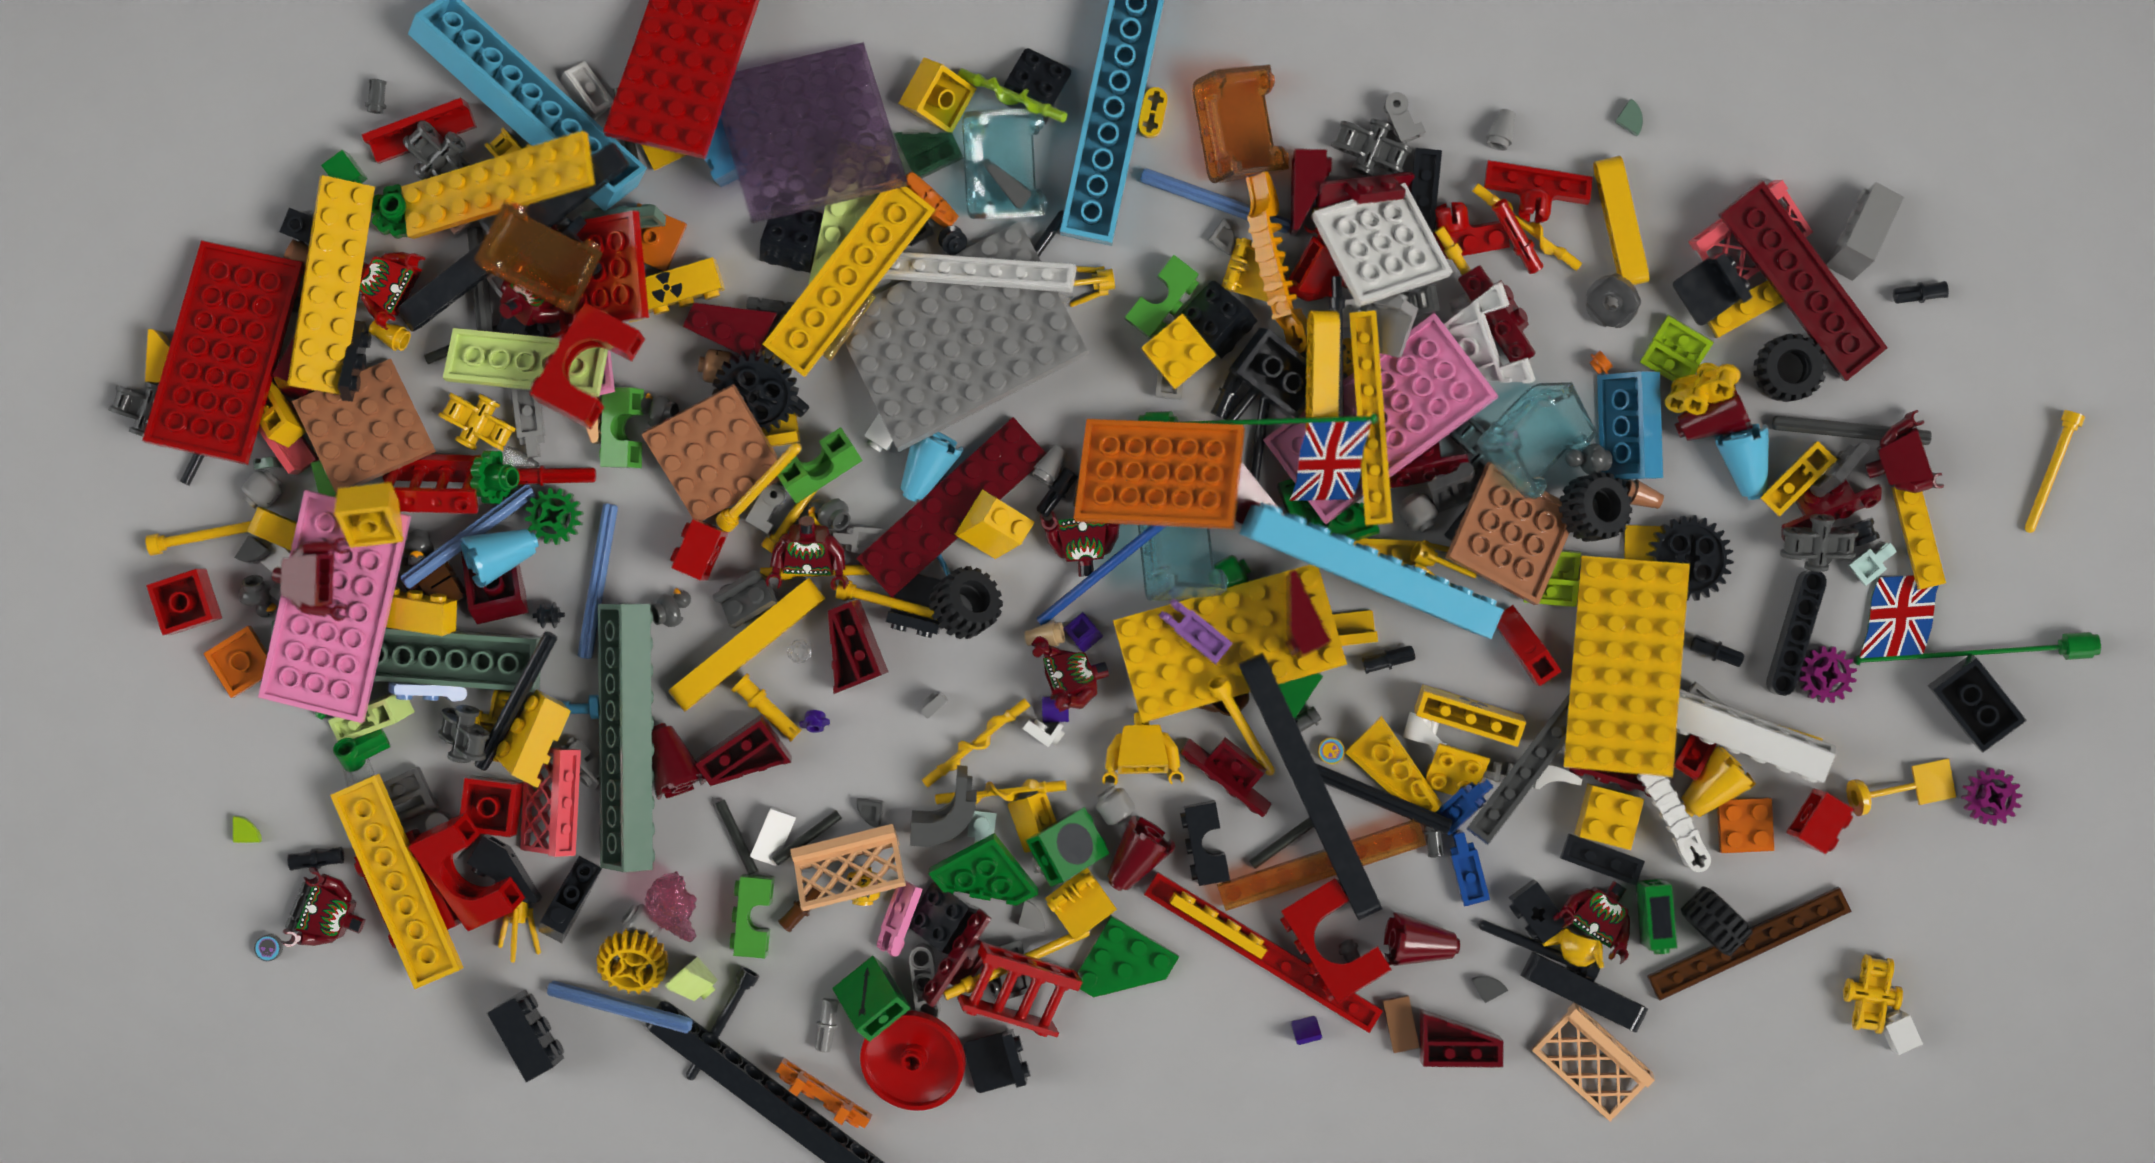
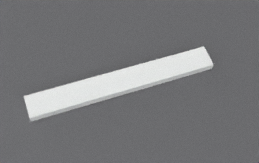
M903 252L882 279L1073 292L1077 268L1075 264Z

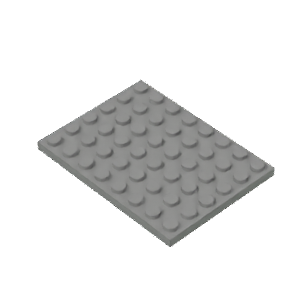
M1020 221L962 250L958 254L952 255L1041 262ZM904 280L865 300L840 332L899 452L1089 355L1057 291Z

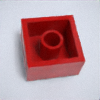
M692 519L691 523L687 522L681 533V537L684 538L680 548L676 546L672 553L670 561L673 562L671 568L697 580L708 581L729 532H725L718 527L697 519Z
M194 569L146 585L162 636L174 635L223 619L207 569Z
M479 776L465 777L460 815L466 812L481 834L503 837L517 835L524 782Z
M1813 788L1786 833L1809 848L1826 855L1828 851L1831 852L1838 844L1839 838L1837 836L1842 828L1846 829L1853 819L1851 814L1854 809L1831 794Z

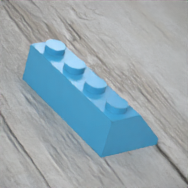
M1638 371L1597 375L1599 444L1612 454L1610 469L1601 472H1605V474L1611 473L1614 475V479L1619 478L1621 480L1663 478L1660 372Z

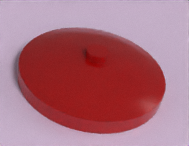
M907 1011L870 1042L865 1038L860 1052L862 1073L870 1088L887 1103L905 1110L922 1111L944 1104L956 1093L965 1073V1053L955 1032L940 1019L920 1011Z

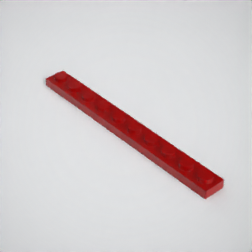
M1160 872L1156 873L1146 889L1144 895L1366 1032H1371L1383 1010L1357 993H1354L1338 1004L1335 999L1329 1001L1322 990V987L1325 986L1324 981L1320 976L1314 977L1308 967V963ZM1183 891L1190 894L1196 899L1195 904L1202 908L1205 905L1211 907L1219 913L1217 917L1224 922L1230 919L1242 927L1240 929L1242 933L1247 936L1253 933L1263 939L1264 943L1262 945L1266 947L1267 951L1262 959L1170 904V899L1174 892L1180 895Z

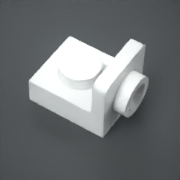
M1029 719L1023 727L1026 732L1047 747L1051 743L1057 745L1065 734L1061 730L1064 725L1060 722L1051 735L1047 733L1049 727L1038 719L1034 722Z

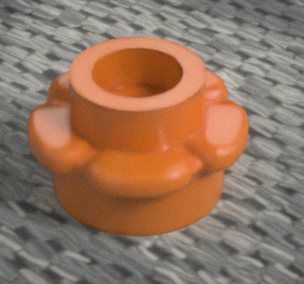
M1598 351L1595 355L1591 354L1592 361L1589 364L1597 374L1602 372L1606 375L1609 374L1607 371L1613 365L1601 351Z

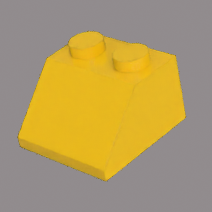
M924 57L898 104L917 117L951 135L974 95L976 88L943 64Z
M391 482L337 489L334 513L350 548L403 542L399 500Z
M982 489L955 535L992 558L997 559L1021 545L1035 522Z

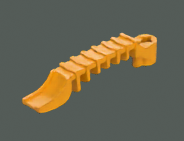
M1264 171L1246 178L1250 195V212L1247 216L1250 224L1248 231L1253 239L1251 244L1252 248H1255L1257 256L1255 261L1258 262L1260 268L1259 276L1262 277L1264 282L1263 290L1268 296L1269 301H1267V304L1272 309V320L1275 319L1284 330L1287 344L1298 353L1307 352V318L1303 314L1302 308H1293L1292 301L1297 299V295H1289L1288 288L1293 283L1292 280L1285 281L1283 273L1288 271V266H1281L1280 259L1285 254L1284 252H1277L1276 248L1278 244L1283 242L1282 237H1274L1273 233L1282 228V224L1270 222V217L1276 216L1279 213V200L1269 172Z

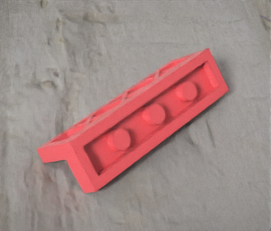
M261 424L259 425L258 431L288 474L298 475L310 467L312 462L319 460L303 436L288 448L267 438Z

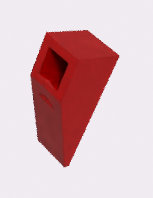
M1511 605L1505 609L1496 628L1533 683L1541 686L1562 671L1515 606Z

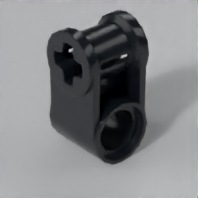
M501 316L496 330L502 333L536 336L531 334L532 330L535 329L540 331V337L551 335L550 329L546 324L536 323L526 326L514 316L509 319Z

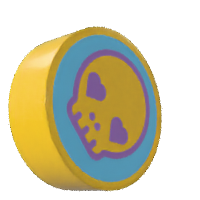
M1329 737L1320 742L1318 755L1325 763L1336 764L1344 757L1345 748L1338 739Z

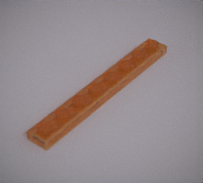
M1413 820L1351 840L1363 866L1426 846L1420 823ZM1325 849L1231 879L1230 881L1219 883L1217 887L1225 911L1334 876L1336 873Z

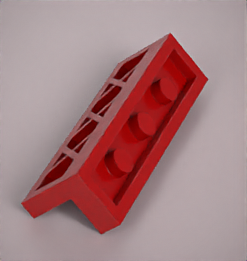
M458 98L362 134L364 142L370 145L376 163L380 164L410 153L405 147L403 139L406 135H411L418 128L417 125L420 121L430 123L444 139L445 135L450 131L458 135L477 128L469 104L462 98Z

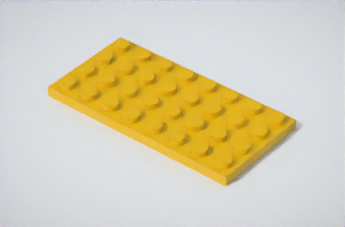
M1592 556L1581 557L1564 755L1565 768L1673 777L1690 564Z
M1310 564L1295 568L1332 642L1300 659L1296 655L1291 656L1285 644L1288 640L1286 636V576L1291 570L1179 601L1189 611L1193 610L1233 643L1216 665L1178 635L1173 627L1159 617L1160 613L1164 611L1180 624L1185 616L1176 611L1171 604L1113 620L1141 722L1145 723L1222 701L1217 699V697H1213L1207 687L1209 681L1218 675H1225L1229 680L1232 697L1250 693L1251 691L1238 664L1262 652L1278 684L1347 665L1319 568Z

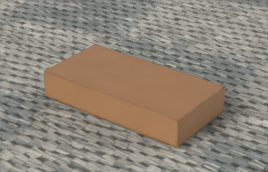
M1405 995L1382 1000L1393 1053L1420 1048L1409 996Z

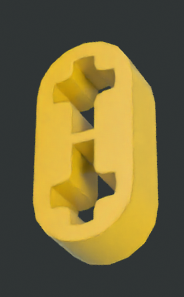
M1159 87L1150 88L1145 93L1138 129L1145 138L1157 137L1162 129L1167 106V94ZM1154 93H1158L1159 99L1163 100V103L1157 104L1156 111L1151 110L1152 101L1148 100L1149 97L1154 96ZM1150 115H1154V125L1158 127L1157 129H1152L1151 133L1146 132V127L1142 125L1143 123H1148Z

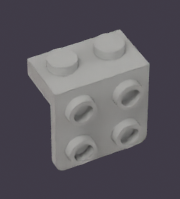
M1396 294L1366 304L1368 306L1367 311L1376 310L1380 354L1399 358L1404 352L1419 309L1407 301L1408 297L1405 295Z

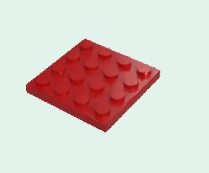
M627 211L585 219L586 225L577 235L601 263L602 269L599 273L578 286V291L573 296L583 292L584 301L580 305L572 304L569 306L571 309L560 318V330L570 328L575 312L581 309L584 303L622 322L649 318L639 211ZM557 225L551 227L553 233L558 230L556 228ZM556 284V288L567 298V293L563 292Z

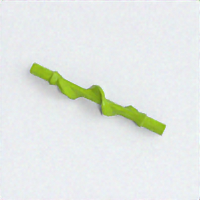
M963 68L958 72V76L973 84L974 87H985L995 91L998 100L1006 105L1022 103L1025 104L1026 109L1030 113H1040L1045 117L1048 116L1062 123L1067 118L1066 112L1052 107L1051 104H1042L1027 97L1028 89H1024L1022 93L1018 94L1000 86L996 77L986 79L981 74H975Z

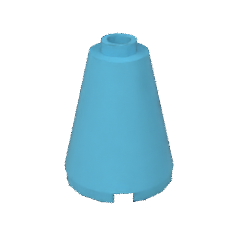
M1752 424L1753 428L1746 431L1730 433L1724 437L1723 435L1715 436V444L1741 496L1747 497L1748 500L1759 499L1768 490L1769 431L1765 424L1762 429H1760L1759 424Z
M937 432L910 446L900 487L904 492L903 496L914 502H917L918 499L922 500L961 456L963 447L961 446L957 449L955 447L957 442L941 432Z
M527 529L461 538L463 541L461 542V549L468 569L476 573L472 578L479 588L488 585L536 554L535 548L539 547L534 532L529 533Z

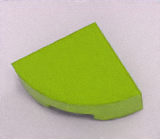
M233 816V843L262 842L260 831L249 819L242 816Z

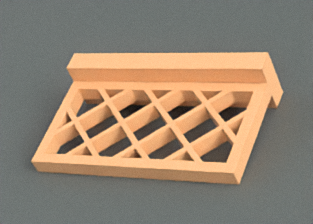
M889 824L790 849L802 911L906 886L899 850V838L894 825ZM893 847L894 852L887 861L878 856L882 850ZM866 855L869 858L862 867L853 863L857 856ZM874 860L884 865L877 875L867 871ZM840 861L843 865L836 874L827 869L832 862ZM812 867L817 869V872L810 880L802 876V870ZM848 867L858 871L851 882L841 877ZM889 868L898 874V879L886 881L882 877ZM823 873L832 877L825 888L816 884ZM863 875L873 879L867 887L861 888L856 885ZM838 881L847 886L842 893L834 894L831 892V889ZM812 887L821 892L817 899L806 902V895Z
M1573 1003L1568 1008V1012L1532 1047V1051L1609 1121L1645 1086L1648 1088L1655 1081L1653 1072L1576 1003ZM1569 1021L1577 1028V1037H1561V1028ZM1558 1032V1037L1552 1038ZM1561 1042H1577V1055H1562ZM1580 1042H1592L1596 1045V1055H1581ZM1546 1043H1558L1559 1056H1547L1540 1049ZM1578 1060V1073H1566L1562 1069V1061ZM1581 1060H1597V1073H1581ZM1600 1060H1612L1616 1064V1073H1600ZM1619 1067H1620L1624 1072L1619 1073ZM1572 1078H1578L1579 1084ZM1582 1078H1597L1598 1091H1586L1583 1089ZM1601 1078H1616L1617 1091H1601ZM1620 1078H1632L1638 1083L1632 1090L1620 1091ZM1592 1096H1598V1101ZM1601 1096H1617V1105L1609 1112L1601 1105Z

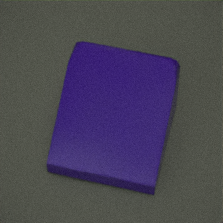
M1084 612L1064 627V631L1082 652H1086L1103 637L1102 633Z
M1042 696L1043 722H1069V709L1059 712L1054 705V699L1051 700L1050 696Z
M1316 1016L1291 1022L1297 1045L1322 1040Z

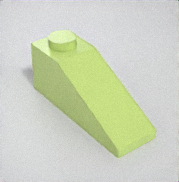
M389 693L369 702L365 722L363 723L339 717H333L328 722L337 741L343 738L354 739L390 726L415 711L409 700L396 699V695Z
M696 957L665 986L669 990L692 1001L697 1000L700 996L704 1000L716 990L713 985L718 980L703 962Z

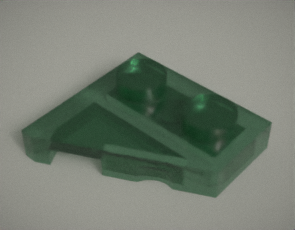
M897 132L894 134L911 171L921 178L964 158L952 132H939L938 134H931L929 132L903 134L902 132Z

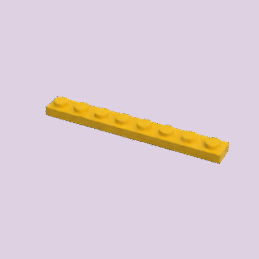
M1376 310L1349 313L1357 416H1372V413L1378 416V421L1371 424L1364 446L1361 468L1366 526L1393 524Z

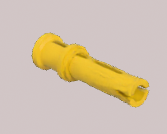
M747 673L731 691L733 693L737 692L748 702L747 706L753 709L755 707L791 742L802 729L766 697V691L758 688L749 679L750 675Z

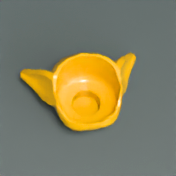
M1564 928L1543 943V946L1560 944L1564 959L1572 965L1585 967L1596 961L1599 968H1604L1603 943L1591 936L1576 935L1568 928Z

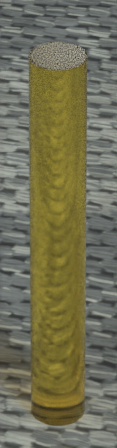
M873 293L867 297L825 350L823 357L831 361L872 304L876 298Z

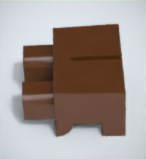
M448 561L412 588L405 586L407 591L423 590L427 596L431 594H445L447 599L457 600V603L467 599L466 589L458 577H453L456 573Z

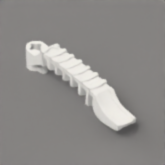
M1409 712L1403 734L1404 738L1428 744L1434 754L1439 743L1448 744L1442 742L1436 736L1439 726L1438 722L1418 717L1414 712ZM1494 761L1492 771L1486 770L1483 778L1489 777L1490 780L1499 782V780L1503 781L1507 774H1501L1502 763ZM1514 763L1508 764L1507 774L1514 767ZM1549 764L1532 788L1540 789L1554 781H1563L1581 786L1582 779L1561 767Z
M1638 774V781L1644 783L1646 794L1651 795L1653 806L1659 809L1660 818L1667 823L1666 829L1674 836L1672 840L1679 852L1682 863L1695 872L1707 870L1711 864L1710 854L1700 838L1698 829L1692 824L1693 820L1684 810L1685 806L1680 803L1677 792L1672 789L1670 780L1662 776ZM1693 852L1700 855L1697 858L1699 861L1697 864L1692 862L1695 859Z

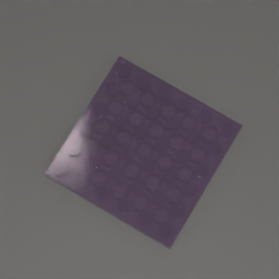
M864 42L735 72L720 118L751 223L907 186V178Z

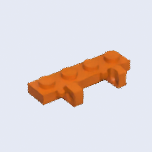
M786 1058L782 1060L776 1070L780 1074L779 1078L782 1081L792 1085L788 1090L789 1092L798 1096L801 1091L811 1099L818 1098L824 1102L823 1106L827 1110L836 1114L833 1120L843 1125L846 1120L856 1128L861 1126L865 1129L873 1114Z

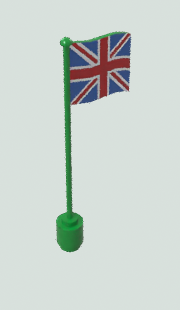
M1172 411L1146 412L1145 415L1139 416L1138 421L1178 422V418L1173 415ZM1372 413V416L1180 422L1233 425L1308 423L1300 448L1297 480L1289 501L1349 500L1353 498L1361 476L1364 446L1371 424L1378 421V416Z
M1914 575L1880 577L1875 584L1871 597L1868 628L1860 655L1854 657V663L1860 666V663L2049 650H2058L2065 660L2093 658L2094 655H2100L2101 641L2098 634H2092L2091 632L2065 633L2062 635V639L2058 640V645L1924 653L1932 629L1935 599L1939 585L1917 590Z

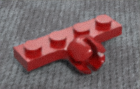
M1488 160L1484 188L1519 195L1518 213L1520 218L1530 222V214H1533L1535 211L1534 223H1543L1551 215L1552 201L1554 200L1588 205L1591 199L1593 177Z
M1451 202V209L1450 207L1447 208L1446 203L1436 208L1437 229L1442 226L1445 227L1453 242L1458 243L1462 249V256L1510 248L1509 237L1500 221L1470 225L1468 210L1463 202ZM1433 232L1432 234L1436 239L1442 253L1444 254L1445 258L1448 259L1446 254L1444 253L1445 248L1443 244L1439 240L1436 233Z

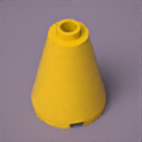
M1718 745L1711 753L1698 779L1692 781L1681 797L1685 806L1684 810L1691 817L1695 814L1701 817L1753 788L1756 782L1748 772L1744 774L1745 771L1741 767L1742 765L1725 748Z

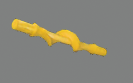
M1479 183L1472 190L1489 206L1501 200ZM1508 201V204L1511 210L1513 211L1512 204L1510 201ZM1514 213L1521 227L1539 240L1540 248L1544 254L1555 255L1558 260L1561 259L1575 271L1580 268L1582 262L1570 254L1566 248L1556 246L1543 236V227L1540 223H1534V221L1525 222Z
M1023 698L1010 710L1007 709L1003 715L993 716L987 722V729L972 742L968 743L962 740L958 742V752L945 763L937 765L936 769L922 779V782L929 788L942 776H946L949 771L956 770L957 765H960L961 759L973 749H986L990 745L991 735L1004 724L1015 721L1016 717L1031 706L1029 702Z
M1027 779L1021 787L996 789L993 782L989 781L986 783L984 791L977 792L976 804L987 796L999 795L1004 800L1011 802L1020 793L1038 791L1043 794L1066 791L1067 784L1066 780L1051 782L1044 780L1038 782L1035 779ZM955 792L935 794L936 804L950 803Z

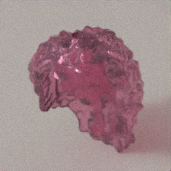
M677 871L664 874L652 883L651 888L646 893L644 900L647 913L651 914L653 922L657 923L661 928L669 930L684 941L692 942L697 935L691 926L692 923L689 921V918L692 915V911L696 908L697 898L695 895L687 892L685 889L686 883L683 880L684 877L679 876Z

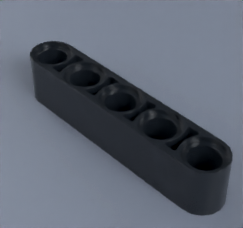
M1805 570L1796 579L1766 680L1767 688L1773 694L1790 695L1796 688L1827 584L1826 576L1822 572ZM1810 575H1814L1817 580V584L1813 589H1810L1806 583ZM1803 600H1806L1809 604V610L1806 614H1801L1799 611V604ZM1796 625L1802 631L1800 638L1797 640L1793 639L1791 635V630ZM1787 651H1791L1794 655V660L1790 665H1786L1783 660L1784 654ZM1783 676L1786 679V686L1783 690H1778L1776 681L1779 677Z
M1531 952L1520 975L1636 1033L1648 1011L1647 1007L1596 982L1587 980L1582 975L1535 952Z

